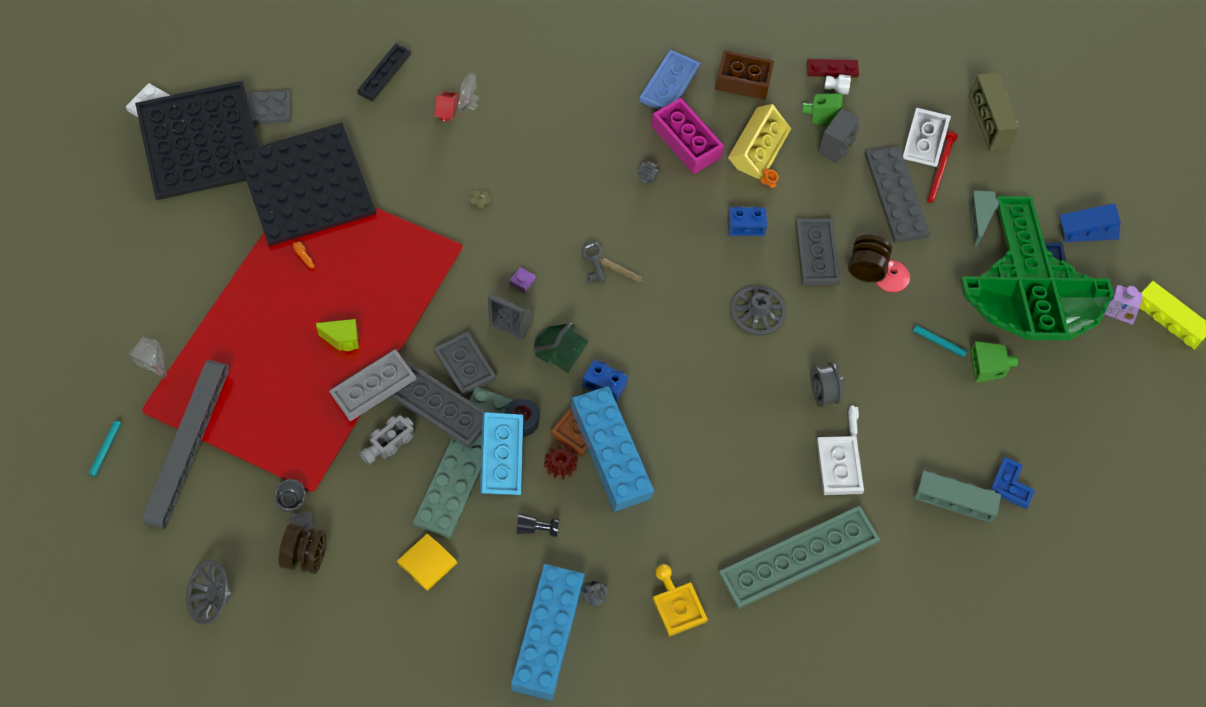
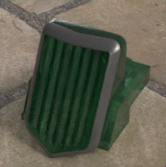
M565 323L545 328L536 336L533 348L536 351V357L550 366L553 363L569 373L589 341L573 331L575 328L574 324Z

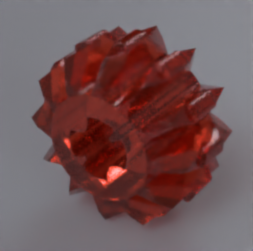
M558 445L557 450L551 448L550 454L545 455L544 467L548 468V475L554 473V479L560 475L564 480L565 474L571 477L572 471L577 470L578 458L574 457V450L568 452L567 446L563 450Z

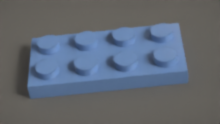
M669 50L639 97V102L660 110L680 99L699 70L701 63L673 50Z

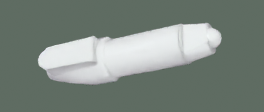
M851 405L848 411L850 436H856L858 433L857 419L859 418L858 407H854V405Z

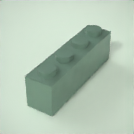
M924 470L918 479L914 496L916 500L992 523L997 516L1001 494L996 493L994 490L982 489L972 483L959 482L953 477H943L933 471Z

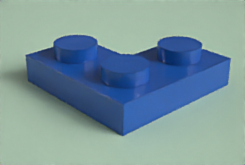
M1004 457L990 489L1001 494V498L1027 509L1035 490L1017 482L1023 465Z

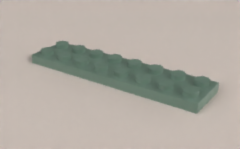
M477 387L474 389L469 401L487 413L504 414L507 405L512 399ZM482 434L470 449L453 438L451 439L413 520V526L451 539L481 473Z
M857 506L719 571L718 575L737 609H741L879 543L881 539L862 508Z

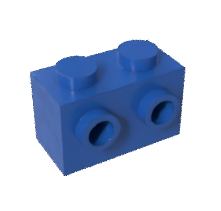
M729 207L727 217L729 236H765L767 229L766 208Z
M594 359L583 376L582 386L591 391L609 386L617 403L627 386L628 376L624 372L614 370L606 363L598 362Z

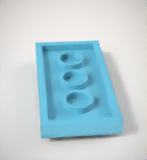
M486 412L482 414L480 494L521 495L523 415Z

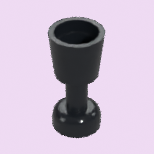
M518 514L516 534L535 533V530L549 531L551 536L557 537L559 519L554 518L550 523L537 522L536 517Z

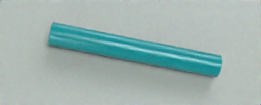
M918 325L913 330V332L962 357H965L967 350Z
M119 421L113 422L88 473L90 476L96 477L121 426Z

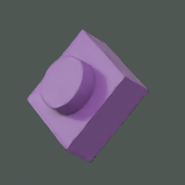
M520 267L510 279V284L526 293L536 280V276Z

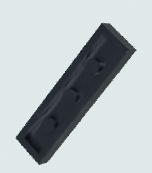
M395 43L357 90L358 95L373 102L409 58L411 51Z

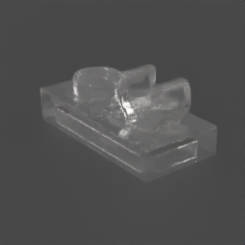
M469 73L461 84L458 109L464 111L467 107L471 110H475L478 107L475 103L479 100V97L473 95L477 87V83H475L476 75L473 73Z

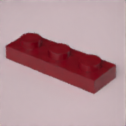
M807 59L806 62L807 76L839 77L840 74L854 78L859 76L858 60Z

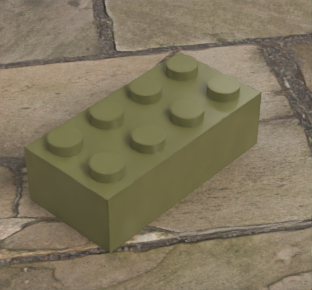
M997 72L977 75L968 97L988 150L990 152L1009 149L1019 131V122L1015 119L1013 107L1010 106L1008 101V94L1004 91L1003 81L999 78Z

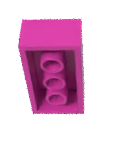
M682 98L653 113L651 127L693 174L722 158L724 145Z

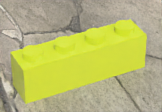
M1152 281L1144 289L1139 308L1195 350L1206 338V320L1156 282Z

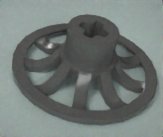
M765 286L746 287L734 296L731 303V315L734 322L743 331L750 334L768 335L773 333L783 325L786 318V305L782 297L774 290ZM753 290L754 296L751 299L744 295V293ZM758 290L769 292V294L759 293ZM773 295L778 299L780 304H770V299L773 297ZM740 297L744 302L749 304L744 306H737L736 302ZM782 308V315L778 317L771 310ZM749 310L747 314L738 319L736 311ZM754 315L752 327L745 326L743 322ZM767 315L778 322L772 328L768 323ZM759 317L762 318L766 330H756Z
M206 560L199 564L193 571L188 583L186 596L188 612L191 618L198 624L206 625L215 621L231 595L225 570L218 562ZM210 566L208 570L209 578L204 571V568ZM215 567L220 571L216 577H214L213 573ZM198 574L207 585L195 581ZM195 587L204 591V593L192 596V589ZM205 599L195 610L193 609L192 602ZM205 607L203 619L198 617V614ZM212 608L215 614L209 618L208 612Z

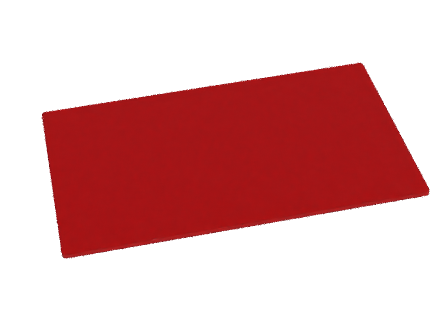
M376 207V215L270 247L263 232L142 407L143 414L178 430L205 362L212 360L227 364L229 367L228 375L201 441L284 480H297L303 484L304 489L310 492L316 491L361 417L360 415L349 421L331 396L329 390L396 349L400 353L462 251V244ZM300 241L304 245L306 253L313 260L314 268L308 267L301 257L297 255L293 248L294 242ZM355 319L359 349L339 351L319 336L316 323Z

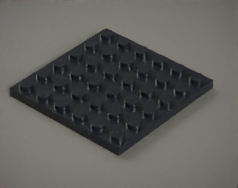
M243 81L135 103L156 200L246 181L237 153L259 146Z
M343 123L237 153L269 247L376 215L375 207Z

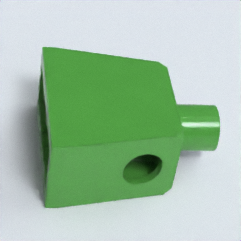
M816 94L813 104H803V114H813L814 124L829 126L841 108L843 109V94Z
M977 341L974 342L970 349L975 382L1004 378L1010 367L1018 366V357L1008 356L1004 345Z

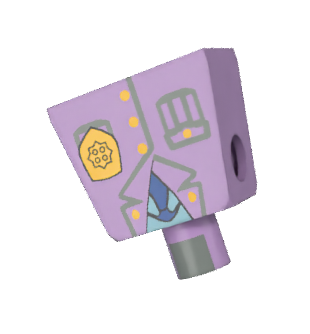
M1117 285L1113 288L1114 296L1105 315L1133 325L1143 294L1138 292L1134 286L1126 288Z

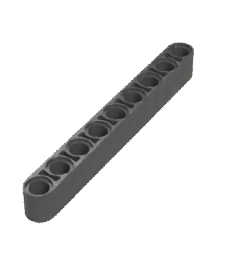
M212 360L205 362L143 515L144 524L162 529L167 527L228 375L229 367L227 364Z

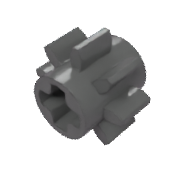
M650 161L647 164L644 162L641 164L637 173L641 176L640 181L646 184L650 183V181H656L660 172L656 169V163Z
M600 580L587 582L585 584L586 589L581 590L585 602H590L592 606L604 603V596L609 595L607 586L604 583H600Z

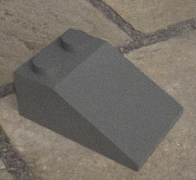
M489 294V325L523 340L533 323V313L527 308L514 305L509 300H502Z

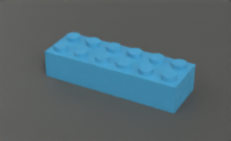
M609 386L572 398L570 405L572 413L582 433L584 442L588 446V451L613 511L616 512L650 500L654 489Z
M544 564L511 682V691L553 701L585 574Z

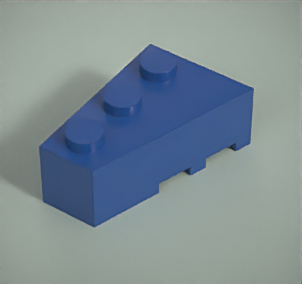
M1115 203L1060 215V227L1064 242L1120 239L1121 221Z

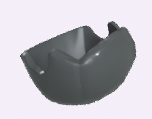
M294 479L280 482L274 493L275 505L283 512H294L300 509L306 497L303 484Z

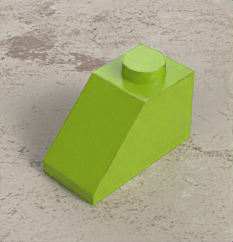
M355 319L316 323L319 336L339 351L359 349Z

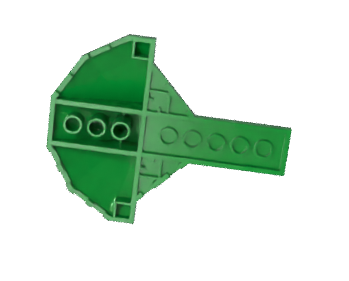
M997 196L996 199L999 201L997 210L1008 252L981 277L962 276L960 282L964 298L990 324L1027 340L1070 341L1098 326L1114 296L1110 278H1090L1086 274L1082 276L1074 271L1075 267L1064 260L1060 262L1052 256L1053 253L1046 249L1033 197Z

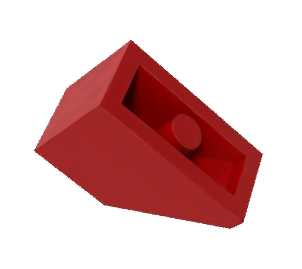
M446 91L439 93L436 96L434 116L439 117V120L442 121L453 119L456 114L460 94Z

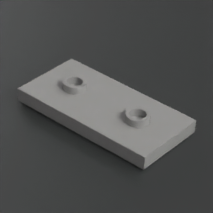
M395 349L329 390V392L348 420L352 421L417 378Z

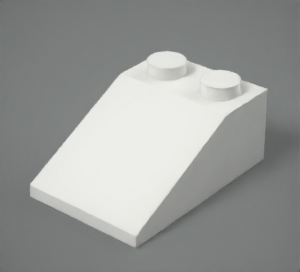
M916 108L903 154L904 160L937 167L951 116Z

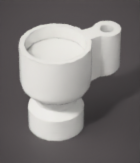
M840 74L837 79L826 76L824 89H834L836 93L848 95L851 76Z

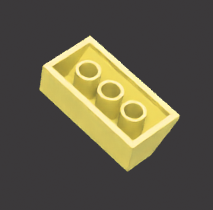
M773 104L756 108L728 156L737 170L757 179L763 176L762 171L764 169L769 170L791 131V127Z

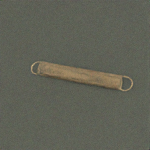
M609 260L608 262H601V263H611V264H603L604 266H605V265H614V266H606V267H608V268H610V269H612V270H614V271H616V270H624V269H625L624 267H623L622 269H613V268H621V266H620V265L618 266V264H616V263H614V262L612 263V261H610V260ZM627 269L626 271H616V272H618V273H619V272H629V273H621V274H622V275H623V274H631V275H634V276H631V277H638V276H639L638 274L635 275V273L632 272V271L630 272V270H628V269ZM624 275L632 280L642 279V276L640 278H631L630 275Z

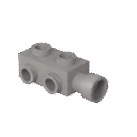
M401 415L397 418L391 417L386 422L387 426L382 430L377 429L371 434V446L359 452L365 463L370 465L376 460L378 455L383 459L392 456L402 444H407L412 440L414 424L408 417L403 418Z

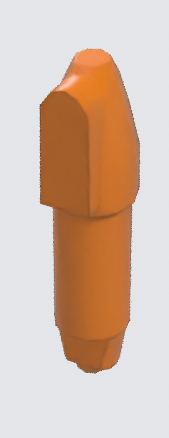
M300 241L294 242L293 248L297 255L301 257L308 267L314 268L313 260L306 253L304 245Z

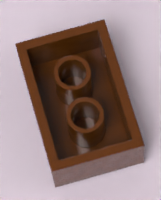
M724 50L715 90L766 100L775 60Z

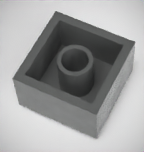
M841 108L825 130L818 153L837 163L840 157L844 158L848 151L847 147L852 146L856 140L855 135L860 128L858 126L860 118Z

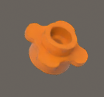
M764 169L760 182L769 185L770 188H775L779 178L777 172L772 169Z

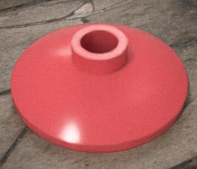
M890 260L888 262L886 278L875 283L887 292H900L908 286L910 273L902 263Z

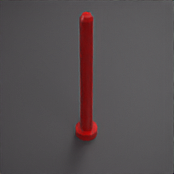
M949 131L946 133V143L927 198L929 203L935 200L952 145L957 141L958 135L955 132Z

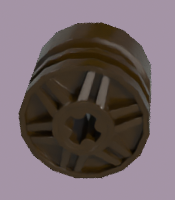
M871 234L857 237L854 241L848 265L849 273L854 278L869 283L879 282L886 278L888 262L892 253L890 242L880 236Z
M288 525L280 545L279 566L295 570L300 562V570L302 572L309 570V573L316 574L325 556L326 532L319 530L316 533L315 529H310L305 537L304 527Z

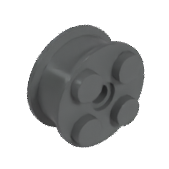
M829 362L827 366L822 367L812 365L810 371L811 387L818 406L823 407L825 403L830 402L840 404L843 399L842 389H844L845 384L843 378L839 376L837 364Z

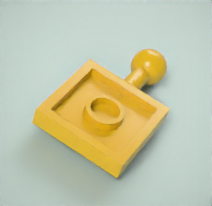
M666 564L659 565L656 568L655 574L659 580L664 582L667 592L654 596L652 600L668 636H673L708 621L692 583L690 582L675 588L670 578L672 575L671 568Z

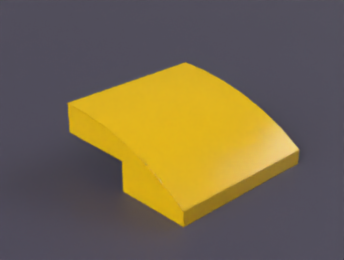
M426 534L399 558L397 563L413 577L414 581L428 591L457 564V561L436 540Z

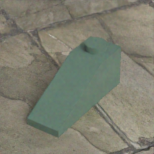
M973 191L969 199L974 246H978L994 211L998 209L999 201L996 199L995 192Z

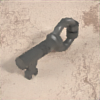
M593 240L585 243L582 249V256L593 264L595 270L593 275L587 276L588 282L591 283L594 280H598L599 284L606 282L599 262L602 255V247L600 244L593 242ZM594 247L597 248V255L587 256L586 250Z

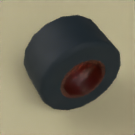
M520 398L511 401L507 405L504 414L523 415V437L529 436L537 430L540 414L534 402L529 399Z

